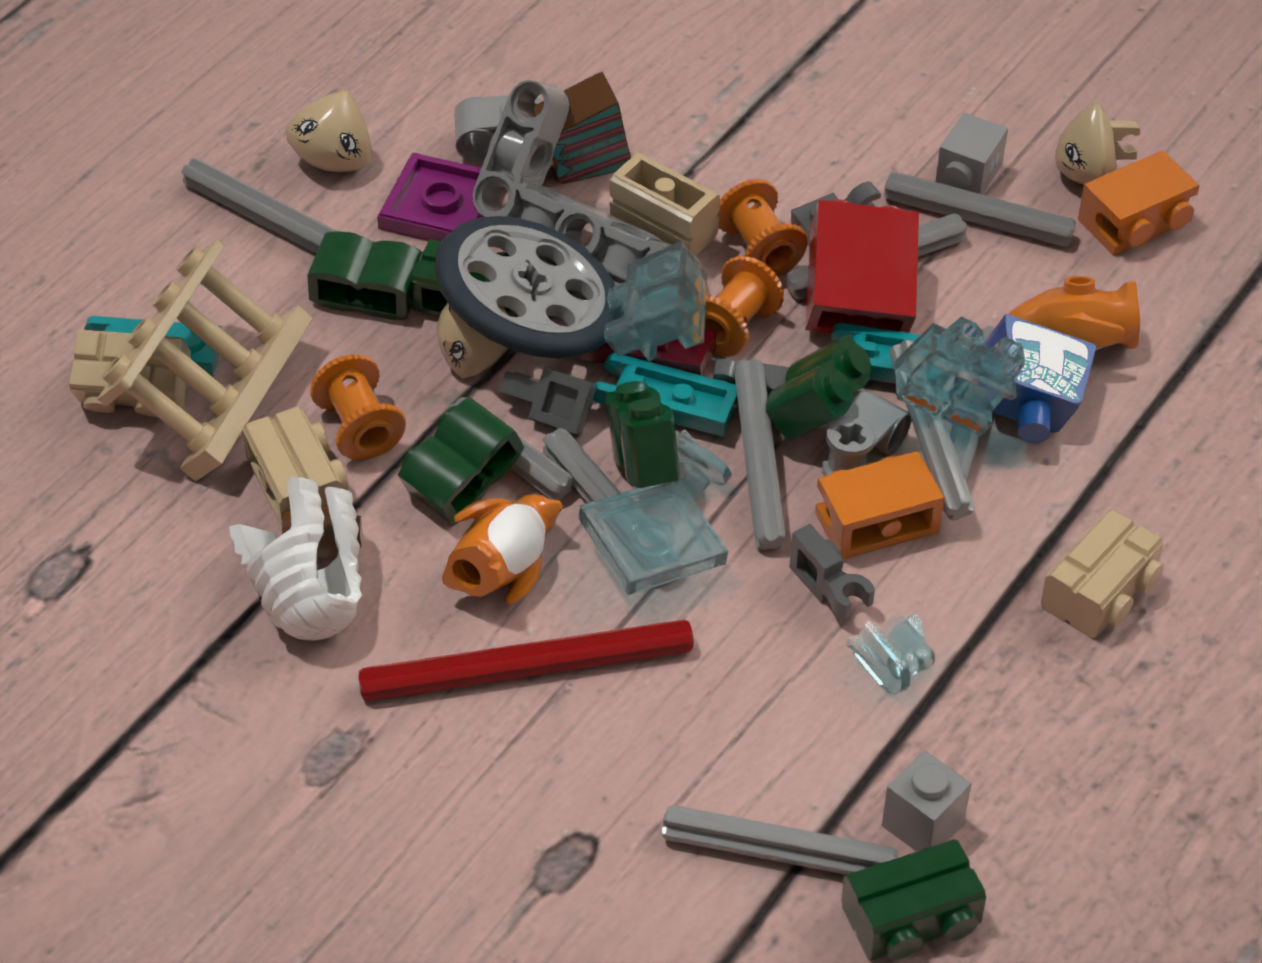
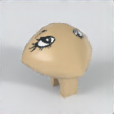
M347 90L326 95L298 111L285 126L289 145L302 159L316 168L330 172L358 171L371 161V139L359 106Z
M1094 103L1082 110L1061 134L1055 152L1057 168L1070 180L1083 185L1116 170V160H1137V150L1133 145L1123 146L1117 141H1122L1127 135L1140 136L1141 128L1136 121L1109 120L1108 114L1099 103Z
M448 303L442 310L437 324V340L447 364L462 379L483 373L508 349L489 340L468 326L452 310ZM498 307L500 311L508 315L504 307Z

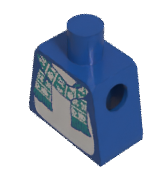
M1005 314L983 343L984 365L991 410L995 414L1018 421V436L1023 441L1029 443L1044 442L1049 438L1050 432H1059L1079 408L1095 355L1096 344Z

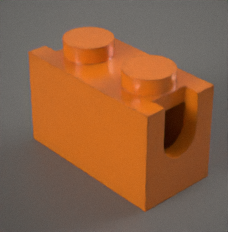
M1162 150L1085 183L1078 221L1112 255H1115L1131 247H1139L1149 239L1172 229H1179L1192 221L1194 208L1189 204V199L1198 194L1200 185Z
M919 451L900 456H889L875 463L849 470H838L830 475L818 478L817 488L825 502L815 504V514L826 536L838 547L843 559L940 532L945 497Z

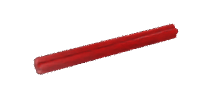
M683 619L365 667L359 670L358 680L363 700L374 701L688 653L693 650L694 636L690 622Z

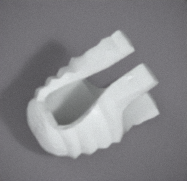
M290 477L287 483L292 525L290 530L276 539L272 532L237 524L229 526L230 537L234 541L235 553L242 557L241 565L246 569L248 579L255 586V591L262 597L261 604L263 609L270 615V621L276 627L283 629L288 635L305 641L323 640L340 633L353 622L357 615V606L362 597L359 589L362 578L358 574L359 562L357 559L360 545L357 541L359 531L356 522L357 513L352 505V492L335 487L325 488L338 555L329 566L317 570V548L324 532V515L321 509L318 484L310 479Z

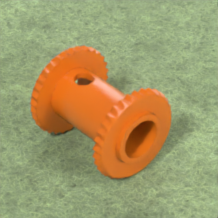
M762 179L741 182L728 190L720 199V210L717 214L719 216V229L731 235L740 233L748 245L747 250L744 251V256L763 262L777 276L785 274L794 268L804 256L808 246L807 235L804 229L796 224H781L774 213V209L777 208V199L779 198L778 192L770 182ZM755 202L751 208L747 207L749 203Z
M736 256L727 261L721 271L722 291L716 297L712 295L710 297L707 295L703 296V304L701 305L696 304L699 297L695 298L689 303L685 311L687 327L694 328L697 325L695 320L702 315L701 329L716 332L717 348L714 354L719 356L734 357L743 352L749 342L748 338L750 335L748 334L747 323L755 314L762 318L774 315L779 311L784 302V290L777 275L763 262L748 256Z
M359 354L344 355L331 360L315 374L310 384V396L316 406H320L321 409L326 411L331 410L333 412L336 410L342 421L335 438L337 449L346 458L358 461L387 453L401 440L407 425L405 415L400 408H397L396 405L379 403L374 394V388L377 387L376 384L379 382L378 378L380 377L378 366L373 359ZM346 379H354L349 385H343Z

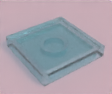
M680 480L645 488H636L580 505L578 519L627 595L725 565L727 562L729 551Z

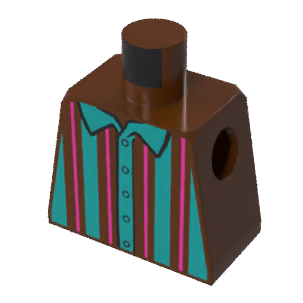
M600 72L563 90L568 98L569 111L550 163V168L558 183L567 184L614 173L631 158L619 102L604 73ZM544 101L536 104L534 107L536 116L541 113Z

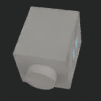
M963 112L940 146L935 182L983 195L1003 164L1008 128Z
M924 750L887 786L882 827L916 852L944 843L965 823L972 783Z

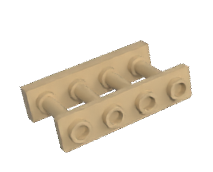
M218 239L214 240L203 250L197 246L193 247L176 267V270L181 274L180 278L176 283L173 281L169 282L156 296L152 306L157 309V312L152 319L149 317L144 318L130 334L127 342L133 347L127 356L123 353L120 354L106 369L102 379L108 384L97 398L98 401L107 406L127 391L187 440L185 446L191 451L179 469L195 482L223 463L240 436L245 423H248L314 318L299 305H296L282 317L277 313L273 315L267 313L212 266L225 247ZM199 284L203 285L258 331L256 337L261 342L256 349L252 348L249 351L188 301ZM176 319L234 366L233 373L238 378L232 386L229 384L224 387L164 337ZM151 355L211 403L209 409L214 412V415L209 423L205 421L200 424L139 374Z

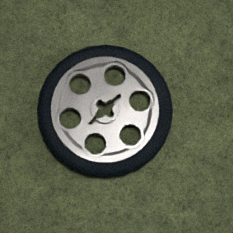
M492 216L476 218L460 224L443 238L436 251V278L440 291L452 310L468 326L489 340L508 349L535 357L556 359L577 357L601 347L614 335L620 321V297L614 280L602 263L585 247L550 227L513 217ZM489 247L500 248L508 253L509 256L498 255ZM538 256L550 258L558 266L546 264ZM469 272L480 273L487 277L490 282L477 280ZM567 290L579 292L587 300L577 299L570 295ZM498 307L512 309L519 317L508 316L500 311ZM548 316L558 317L564 320L568 326L558 325L552 322Z

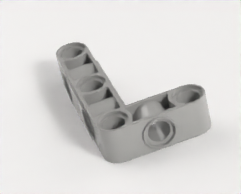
M533 80L518 83L508 97L474 187L473 202L477 211L484 217H513L543 224L567 235L583 247L585 246L582 242L581 234L585 225L589 223L592 227L593 236L591 242L585 248L602 263L610 276L661 295L682 297L696 291L697 285L702 281L703 271L701 263L693 254L660 240L659 237L542 186L553 157V152L568 116L569 102L564 91L557 86ZM542 94L544 107L541 113L536 116L533 108L534 101L537 96ZM506 187L508 190V201L505 207L501 209L498 201L499 193ZM675 260L679 266V277L673 285H670L666 277V271L669 264Z

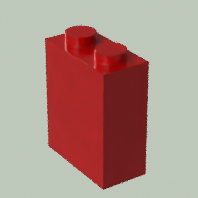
M841 199L818 201L810 226L805 330L832 333L834 325L846 323L910 333L916 318L919 212L902 210L896 206L875 207L859 205Z

